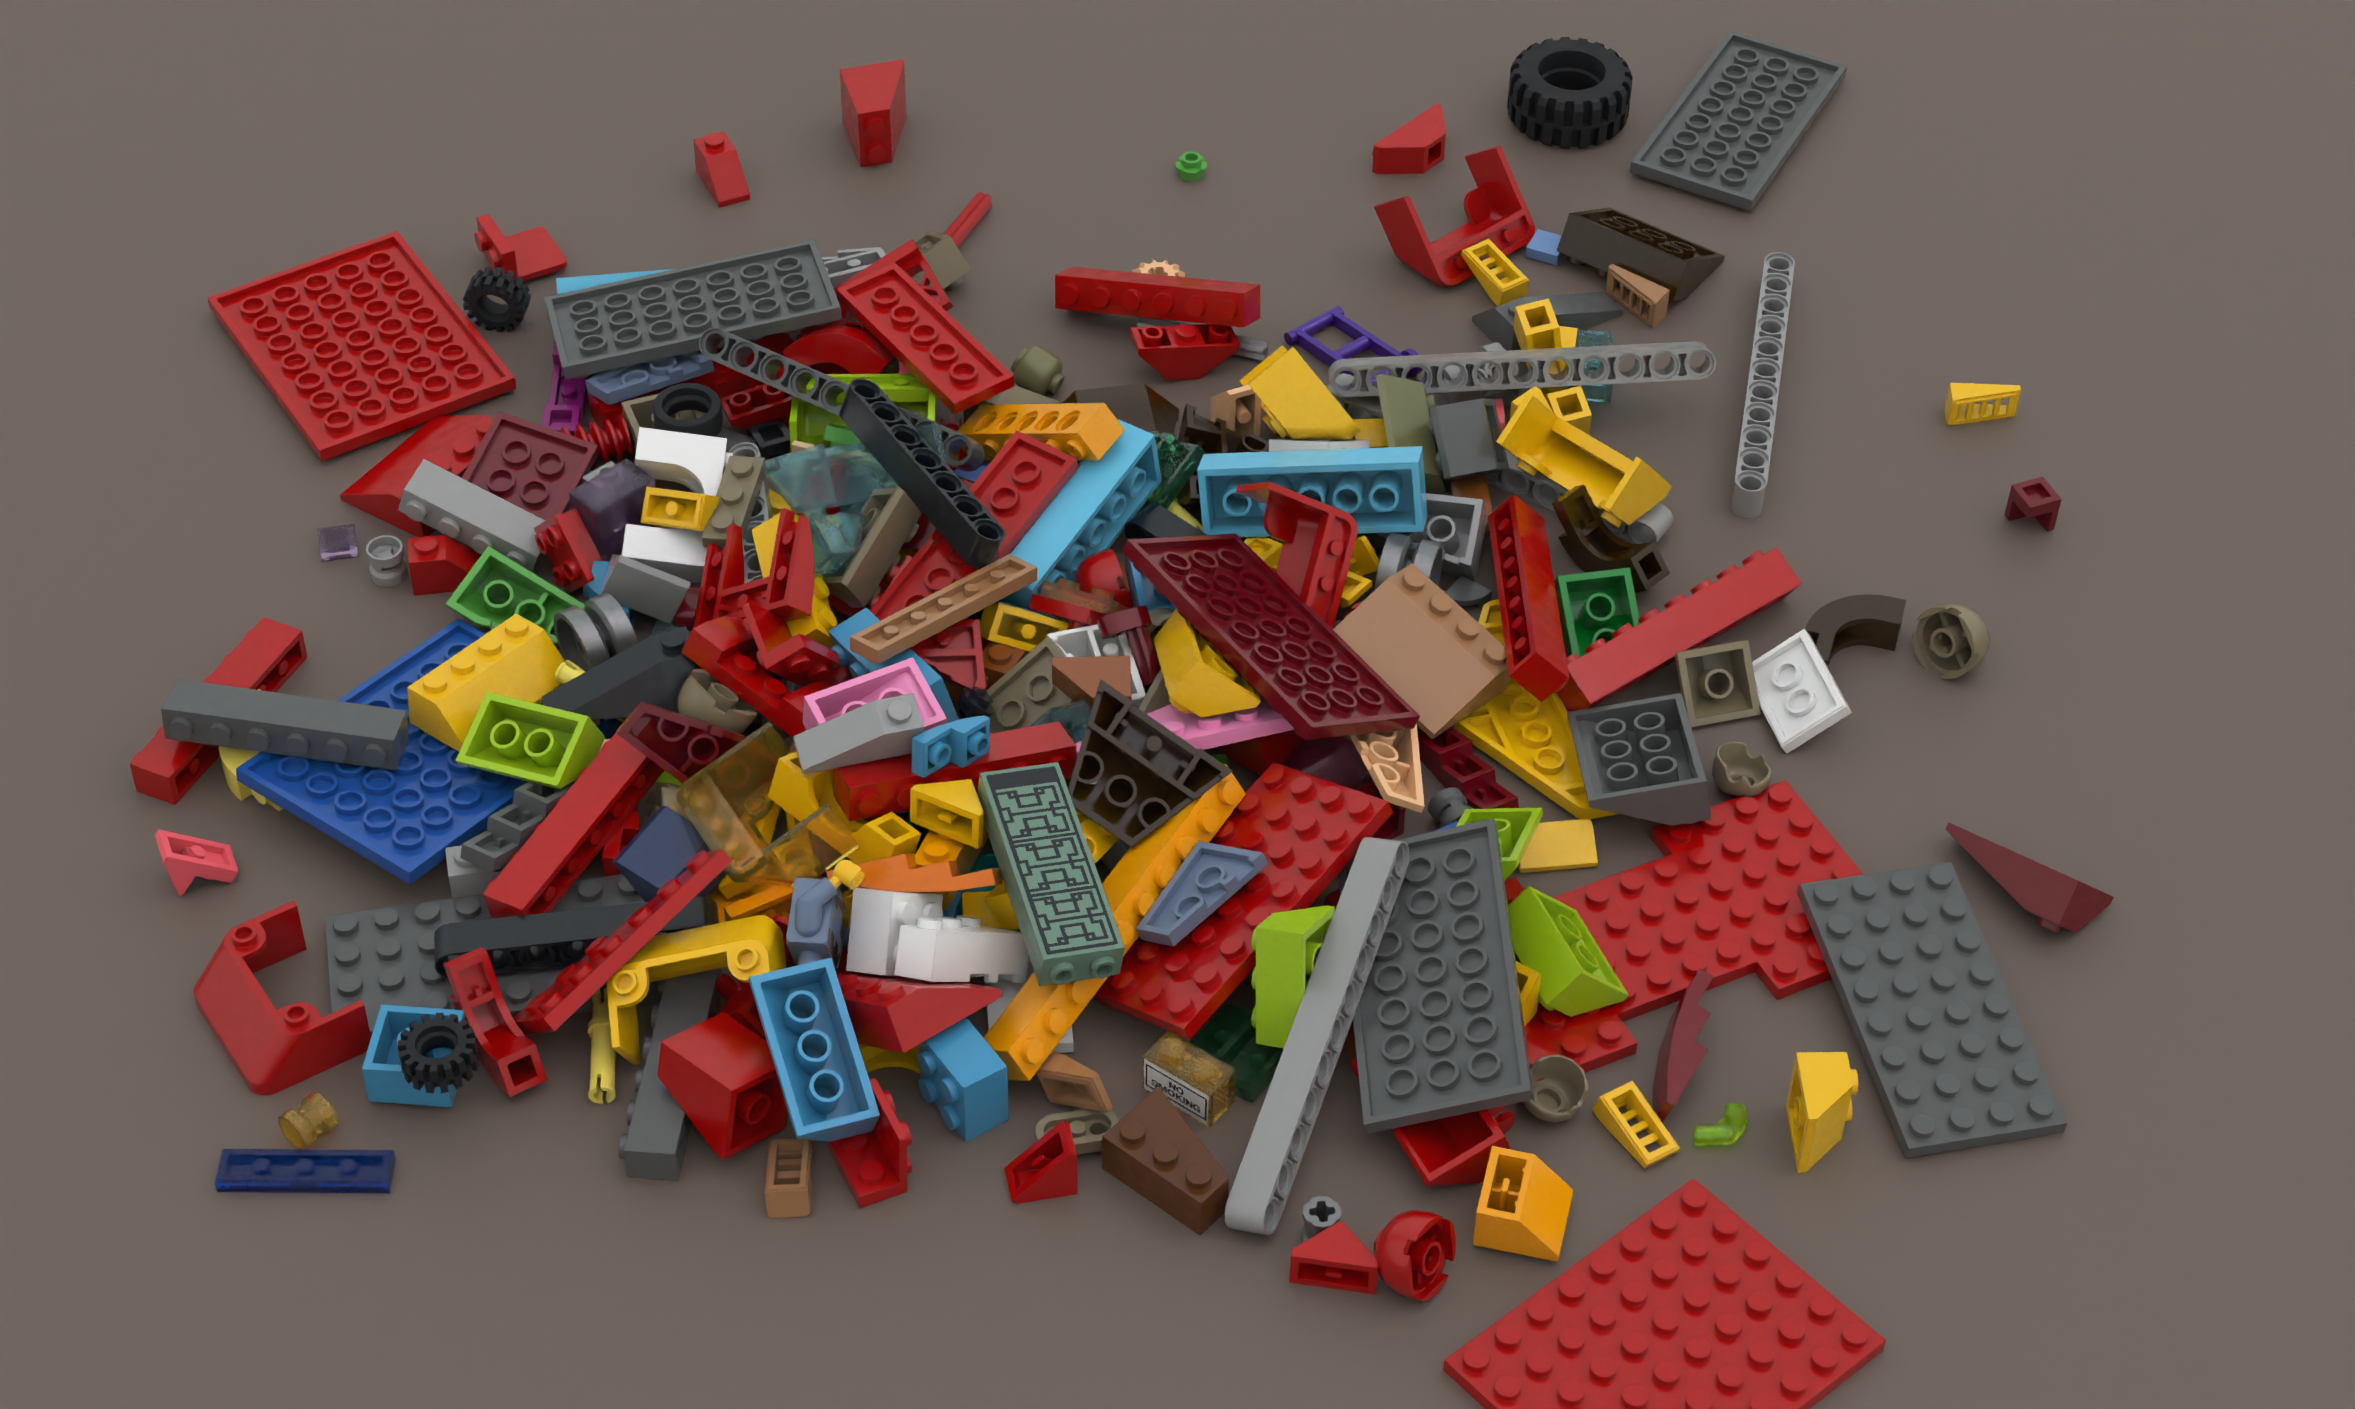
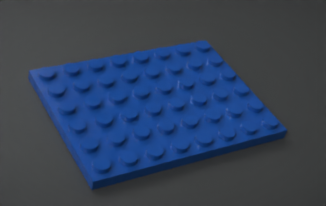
M460 619L455 620L337 700L407 710L409 741L396 770L266 752L258 753L236 768L237 781L408 884H412L446 859L445 848L460 846L487 829L488 816L513 804L514 789L528 782L458 764L455 761L459 754L457 750L412 725L409 721L407 687L485 635V633ZM616 718L605 719L602 724L596 726L604 734L605 739H610L622 725V722Z

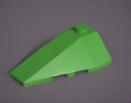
M490 546L485 549L445 604L447 608L473 624L488 629H494L514 614H518L545 629L554 645L557 646L559 644L555 634L554 615L574 605L583 610L585 604Z

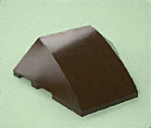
M1145 383L1076 390L1062 402L1105 403L1116 419L1154 434L1161 478H1163L1170 453V443L1175 434V424L1179 419V409Z
M1186 404L1174 455L1175 496L1181 506L1201 509L1197 469L1203 454L1269 452V441L1250 432L1243 435L1226 428V421L1217 418L1215 422H1212L1195 414L1196 407Z
M1100 679L1068 791L1077 811L1129 847H1132L1233 771L1201 748L1198 750L1134 706L1132 700Z

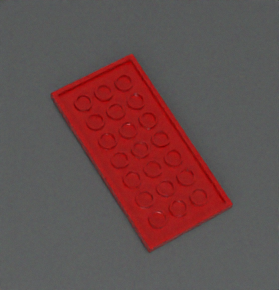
M1273 762L1246 791L1245 796L1209 842L1262 852L1268 865L1174 947L1144 941L1139 936L1123 956L1120 974L1109 976L1092 999L1190 1040L1256 966V951L1252 949L1251 944L1254 929L1272 913L1308 908L1356 855L1364 837H1372L1394 813L1389 802Z

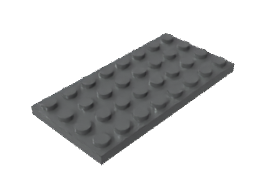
M1729 30L1633 158L1630 165V173L1642 176L1645 179L1671 185L1676 189L1693 192L1708 199L1721 201L1739 209L1751 211L1845 78L1847 66Z
M815 239L544 297L565 380L570 378L581 379L588 377L590 374L607 370L618 371L626 366L639 363H654L662 358L690 355L694 351H699L701 335L708 328L712 327L721 328L749 341H756L764 336L777 333H792L800 328L814 325L824 326L833 321L843 319L840 304ZM722 340L717 348H723L725 341Z
M1494 818L1397 839L1398 841H1406L1408 844L1409 864L1353 1017L1363 1125L1368 1134L1534 1100L1500 843ZM1355 856L1338 874L1340 896Z
M1951 862L1800 884L1797 895L1905 1158L2064 1133L2067 1121Z
M623 874L576 880L551 912L642 903L645 901ZM483 894L326 915L325 930L331 1013L361 1000L365 1006L369 1030L372 1036L381 1004L455 1010L450 996L453 994L449 979L438 974L435 969L434 932L440 926L448 923L491 919ZM568 966L495 974L500 991L512 1017L523 1010L533 998L556 982L555 978ZM659 981L650 982L646 997L638 1004L661 1001L659 997ZM607 982L600 988L601 1002H604V988H607ZM592 996L575 1013L593 1011Z

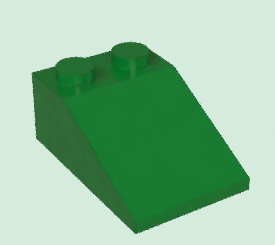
M1630 568L1560 575L1556 577L1554 583L1566 657L1574 653L1579 658L1586 654L1584 650L1589 645L1601 638L1607 643L1613 639L1611 634L1627 623H1630L1632 627L1639 625L1638 619L1640 617Z

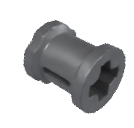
M1328 1196L1312 1197L1303 1206L1302 1217L1306 1224L1302 1228V1243L1341 1221L1342 1210L1338 1202L1333 1201Z

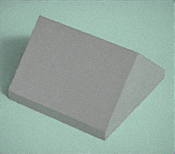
M612 554L601 594L609 593L620 605L671 623L691 582L628 557Z

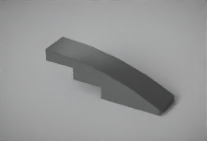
M576 780L562 789L527 782L514 789L513 804L488 816L487 831L462 843L460 858L491 872H495L509 863L512 855L520 850L533 834L535 827L544 821L556 806L559 798L567 793Z

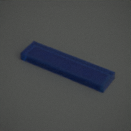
M222 1149L215 1186L217 1192L390 1193L396 1158L394 1150Z

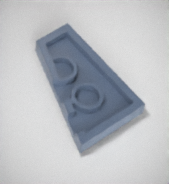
M694 351L687 356L676 355L662 358L654 363H639L626 366L618 371H603L585 382L589 394L611 405L713 372L714 366L713 360L708 359L699 351Z
M1198 841L1137 926L1136 931L1141 940L1174 947L1268 865L1264 854L1257 851Z

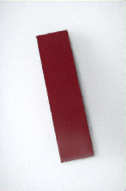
M1417 726L1420 760L1445 788L1456 787L1460 789L1468 801L1467 806L1473 809L1519 808L1518 797L1496 782L1495 769L1473 754L1472 740L1453 727L1431 739Z
M1699 968L1685 989L1674 1010L1659 1050L1653 1084V1110L1662 1123L1676 1104L1708 1051L1707 1048L1694 1041L1711 1014L1697 1004L1713 979L1712 975Z

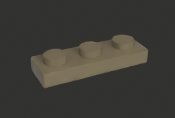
M729 457L716 497H720L719 503L701 536L704 548L713 543L719 549H723L727 539L726 528L731 524L742 527L743 541L768 468L765 458Z

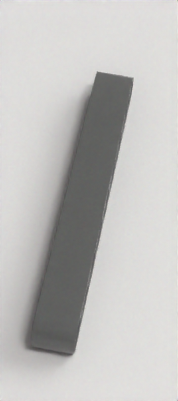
M708 328L701 335L699 350L708 359L840 416L839 411L842 404L837 406L836 400L840 393L845 392L846 395L849 384L721 328ZM724 340V348L717 354V346ZM754 352V361L747 367V358ZM784 365V374L777 380L776 373ZM814 378L815 384L813 389L806 393L808 382ZM896 405L926 441H928L931 433L937 432V440L932 447L947 464L967 472L975 471L982 465L985 452L979 442ZM964 445H968L967 456L959 461V450Z

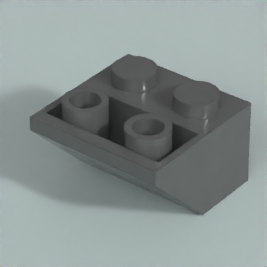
M1480 398L1429 408L1431 415L1428 420L1431 435L1436 438L1439 451L1436 454L1438 469L1444 474V479H1467L1509 469L1505 448L1496 442L1501 435V428L1494 399Z

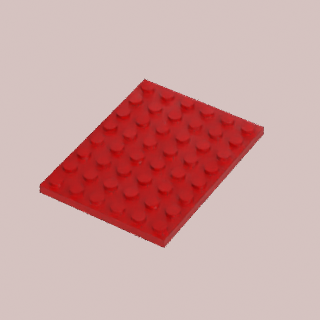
M398 231L207 297L211 311L321 461L337 457L340 454L369 445L396 433H401L426 423L437 416L450 414L516 389V380L513 374Z
M1693 1178L1444 1359L1443 1370L1485 1409H1810L1884 1350L1886 1340Z

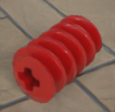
M623 417L617 418L616 428L613 427L609 419L603 420L601 431L595 422L589 423L587 433L580 424L575 425L573 437L597 444L599 448L598 456L602 458L605 464L610 462L611 454H615L620 463L624 462L625 451H629L633 457L629 430ZM567 427L560 429V432L572 436ZM595 460V462L593 463V465H592L591 468H594V467H595V465H596V460Z

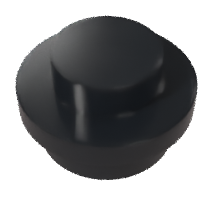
M978 687L974 689L964 688L960 693L961 699L957 704L966 716L976 717L985 715L990 718L993 715L994 708L991 705L993 700L984 690Z

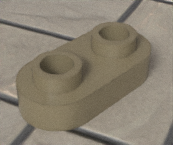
M1081 1109L1050 1114L1041 1118L1036 1124L1035 1142L1064 1120L1070 1125L1077 1155L1102 1151V1136L1116 1125L1119 1119L1111 1110L1107 1113Z

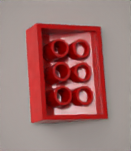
M487 415L435 417L341 493V500L416 537L430 536L436 529L420 521L412 520L405 513L398 510L404 488L423 459L462 478L488 431L493 418Z
M836 972L858 1044L900 1053L907 1052L1003 996L1000 988L966 982H930L902 976Z

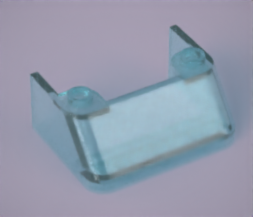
M938 423L917 428L918 432L947 463ZM862 442L824 448V444H818L762 461L767 479L795 514L804 513V517L807 519L827 516L826 509L867 501L873 490L900 487Z

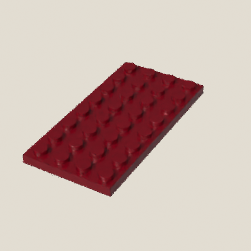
M1237 534L1127 539L1122 553L1133 563V567L1138 572L1144 574L1155 585L1156 591L1165 596L1178 609V613L1189 620L1200 631L1202 638L1210 642L1223 655L1224 660L1231 666H1234L1247 679L1248 685L1257 690L1270 703V707L1275 712L1281 714L1294 727L1295 733L1305 740L1413 729L1420 715Z

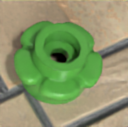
M1193 151L1185 152L1178 157L1175 163L1178 175L1187 181L1201 179L1208 166L1205 158Z

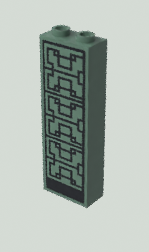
M1059 763L980 773L977 795L984 811L983 821L1039 986L1063 985L1072 981L1091 978L1102 979L1120 974L1125 947Z

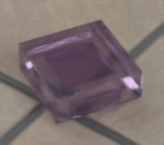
M355 524L318 529L321 562L359 558Z

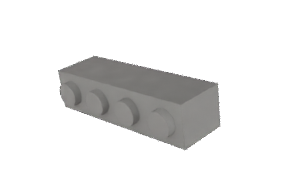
M423 459L403 490L398 508L399 511L405 513L412 520L420 521L440 531L441 534L472 547L479 554H483L485 549L490 546L534 573L544 556L536 544L534 528L545 520Z

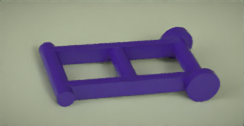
M1336 306L1284 334V339L1288 345L1291 346L1296 343L1328 366H1331L1337 360L1349 359L1366 349L1371 350L1380 357L1419 355L1411 348H1407L1400 353L1344 316V311L1340 306ZM1332 324L1353 338L1354 341L1332 351L1310 335ZM1414 367L1407 374L1409 376H1416L1423 369ZM1345 370L1340 372V374L1345 373L1354 376V374L1350 371ZM1381 370L1371 376V381L1377 383L1375 375H1389V371Z

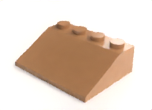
M1413 563L1387 578L1333 629L1420 715L1417 726L1431 739H1434L1507 690L1512 679L1508 673L1505 646Z

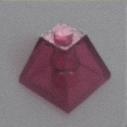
M1343 736L1306 740L1282 764L1283 766L1354 790L1372 781L1354 743Z

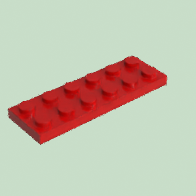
M896 263L837 288L838 301L954 414L1014 387V375Z

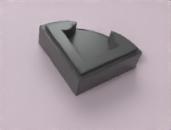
M1460 576L1445 593L1459 606L1476 605V608L1492 600L1493 590Z

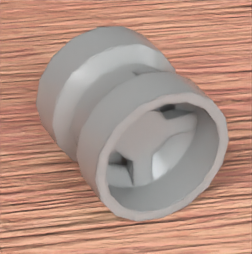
M382 535L370 540L365 550L368 562L370 563L369 571L372 582L381 587H392L402 583L408 574L406 562L403 559L404 548L402 541L391 535Z

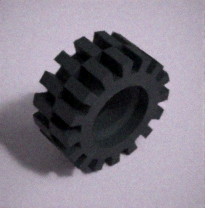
M486 267L484 272L480 269L471 278L463 301H465L463 304L464 310H469L467 316L470 319L476 317L475 324L479 327L482 323L486 324V330L491 331L492 327H496L497 332H503L504 328L508 332L512 331L514 326L518 327L521 324L529 306L531 294H528V286H521L523 279L520 276L516 279L512 278L514 272L508 270L507 274L502 273L503 268L497 267L495 272L492 271L491 267ZM487 295L497 296L507 304L496 303L489 299Z
M436 1013V1019L430 1020L428 1014L421 1016L422 1024L420 1025L415 1020L409 1024L410 1031L405 1029L400 1034L401 1040H398L397 1045L402 1073H404L408 1084L412 1082L413 1088L419 1091L425 1085L426 1093L434 1094L435 1087H440L441 1093L449 1092L448 1085L451 1084L454 1085L455 1089L462 1087L461 1078L469 1082L473 1078L472 1070L477 1071L479 1066L475 1032L472 1027L469 1028V1023L464 1018L459 1022L458 1015L450 1014L448 1020H446L444 1013ZM436 1048L453 1049L450 1054L441 1058L424 1057L427 1052Z

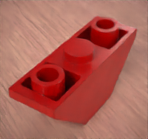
M1436 103L1405 125L1400 126L1384 139L1379 140L1374 145L1372 151V172L1376 174H1423L1444 160L1446 130L1442 106Z
M1180 324L1175 326L1149 325L1130 328V335L1138 355L1166 380L1200 379L1239 349V343L1232 326Z

